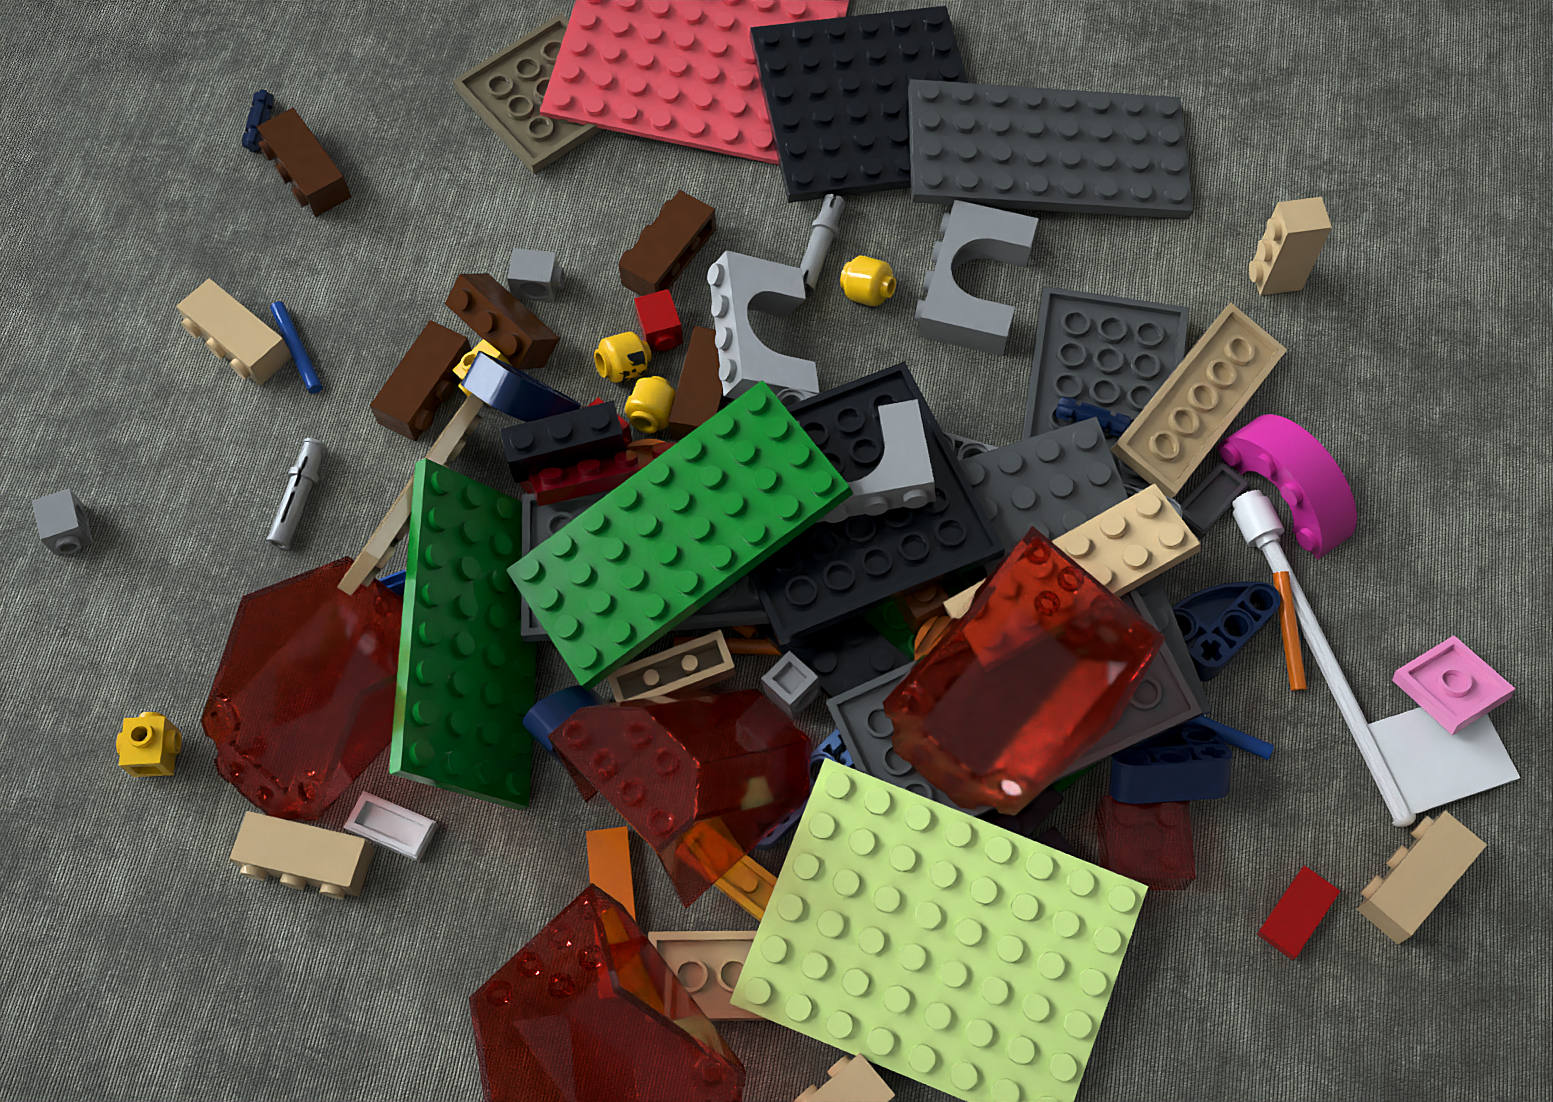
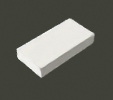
M366 791L362 792L344 825L346 831L366 838V840L417 862H420L438 827L436 821Z

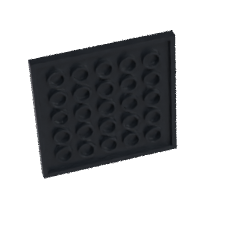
M937 6L750 27L749 37L788 203L824 199L827 194H834V197H836L837 195L848 196L911 188L908 101L910 79L968 83L947 7Z
M905 361L785 407L794 419L800 422L803 430L848 483L869 475L877 468L883 458L885 446L878 406L918 399L934 478L936 501L929 502L919 508L901 507L887 510L880 515L862 514L850 516L843 521L835 523L827 521L814 523L747 573L780 646L1004 557L1005 548Z

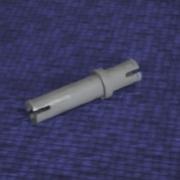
M827 194L825 196L818 219H815L811 225L812 236L800 266L804 286H807L805 295L814 294L830 244L837 238L839 233L837 225L846 202L838 195L834 205L831 203L834 194Z
M305 438L295 467L289 469L288 478L290 480L270 533L266 538L267 543L275 548L289 550L291 547L290 544L303 514L311 488L317 486L319 481L317 473L324 454L328 449L327 445L313 438Z

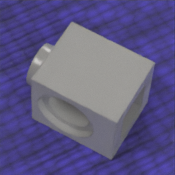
M513 248L507 275L511 294L516 299L555 302L557 288H563L565 276L564 267H559L556 252Z
M70 488L32 500L40 540L55 555L70 554L78 551L80 547L93 543L85 506Z
M790 651L761 678L765 695L793 721L822 693L819 677Z

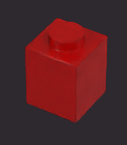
M669 289L634 298L637 320L643 338L648 343L651 353L655 351H668L677 345L683 344L681 323Z

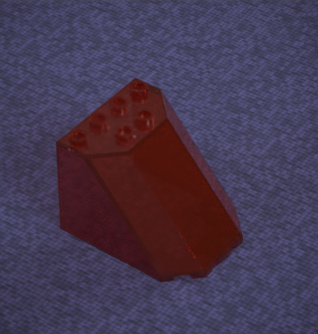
M1032 526L1005 555L882 702L885 716L891 718L894 735L891 737L894 752L905 762H909L916 768L915 770L938 790L943 791L959 808L975 810L978 805L996 807L998 813L1016 815L1115 727L1166 637Z
M349 556L242 596L201 719L205 736L215 741L218 750L217 758L213 759L218 775L227 783H231L237 788V791L256 808H260L267 816L288 821L303 819L304 821L319 819L392 742L404 600L377 578H374L368 587L360 584L351 596L339 589L337 586L354 563V560Z
M757 688L698 689L581 707L547 736L580 797L587 803L599 792L655 850L680 903L686 909L810 797L811 739L804 732L798 730L793 722L775 705H772Z
M593 883L469 997L484 1102H742V1090L746 1081V1070L742 1062L623 904Z

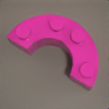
M1261 415L1219 443L1217 449L1220 451V455L1226 464L1233 466L1241 475L1247 471H1256L1268 478L1279 489L1281 496L1288 503L1292 511L1294 521L1292 532L1296 535L1300 546L1306 551H1310L1317 560L1353 535L1357 523V511L1350 486L1329 452L1300 425L1278 415Z

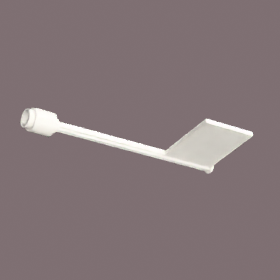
M1253 490L1242 494L1232 502L1235 509L1233 516L1249 547L1257 546L1259 550H1263L1273 573L1289 571L1296 620L1394 819L1392 822L1394 826H1409L1415 821L1416 814L1520 779L1488 714H1485L1454 735L1450 734L1422 707L1368 724L1279 544V536L1284 532V527L1269 497L1263 496L1261 490Z

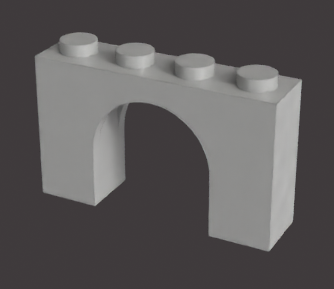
M954 200L951 214L945 212L940 227V234H945L943 242L936 241L931 262L936 263L934 271L927 270L923 285V291L928 292L926 300L919 299L914 321L920 322L918 336L1003 356L1015 307L976 298L967 294L956 284L952 274L960 265L975 259H990L1027 268L1039 218Z
M726 250L710 266L707 275L712 296L711 313L714 316L716 329L715 345L718 348L720 362L719 378L722 381L724 397L737 399L761 380L767 384L776 396L779 392L788 388L820 394L815 362L778 354L770 350L753 333L747 317V310H754L787 318L806 300L802 270Z
M918 399L878 406L885 446L880 464L866 477L848 482L847 484L854 494L817 522L827 521L835 523L843 521L850 516L862 514L880 515L890 509L901 507L919 508L929 502L936 501L934 478Z

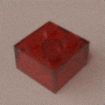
M1103 795L1096 808L1100 867L1147 885V890H1186L1196 879L1189 801L1126 804L1114 800L1110 795Z

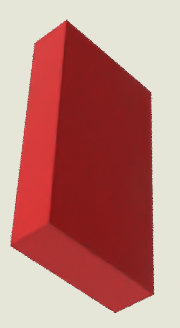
M1304 865L1300 868L1256 934L1285 956L1294 960L1340 893V890Z

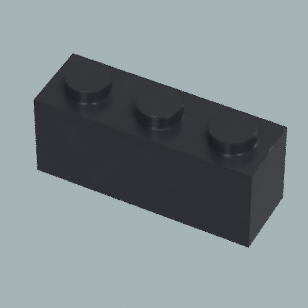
M614 401L500 429L507 461L515 484L528 481L529 475L538 474L546 468L569 467L577 465L585 459L600 460L613 457L618 452L626 451Z

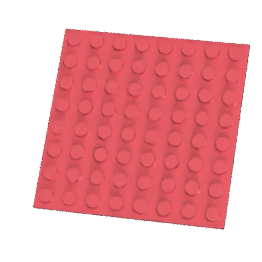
M576 0L540 108V115L558 120L564 119L568 122L582 125L587 123L594 124L597 128L779 165L749 37L750 27L846 17L850 0Z

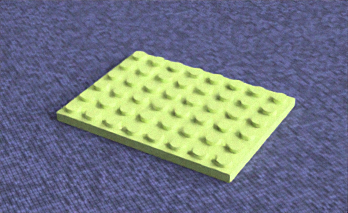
M825 758L729 1003L857 1056L861 1053L870 1062L967 1102H1074L1148 886Z

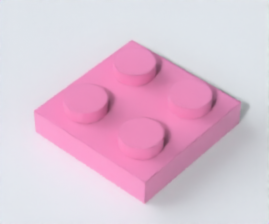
M1454 635L1396 670L1392 679L1394 683L1452 735L1511 699L1516 689Z

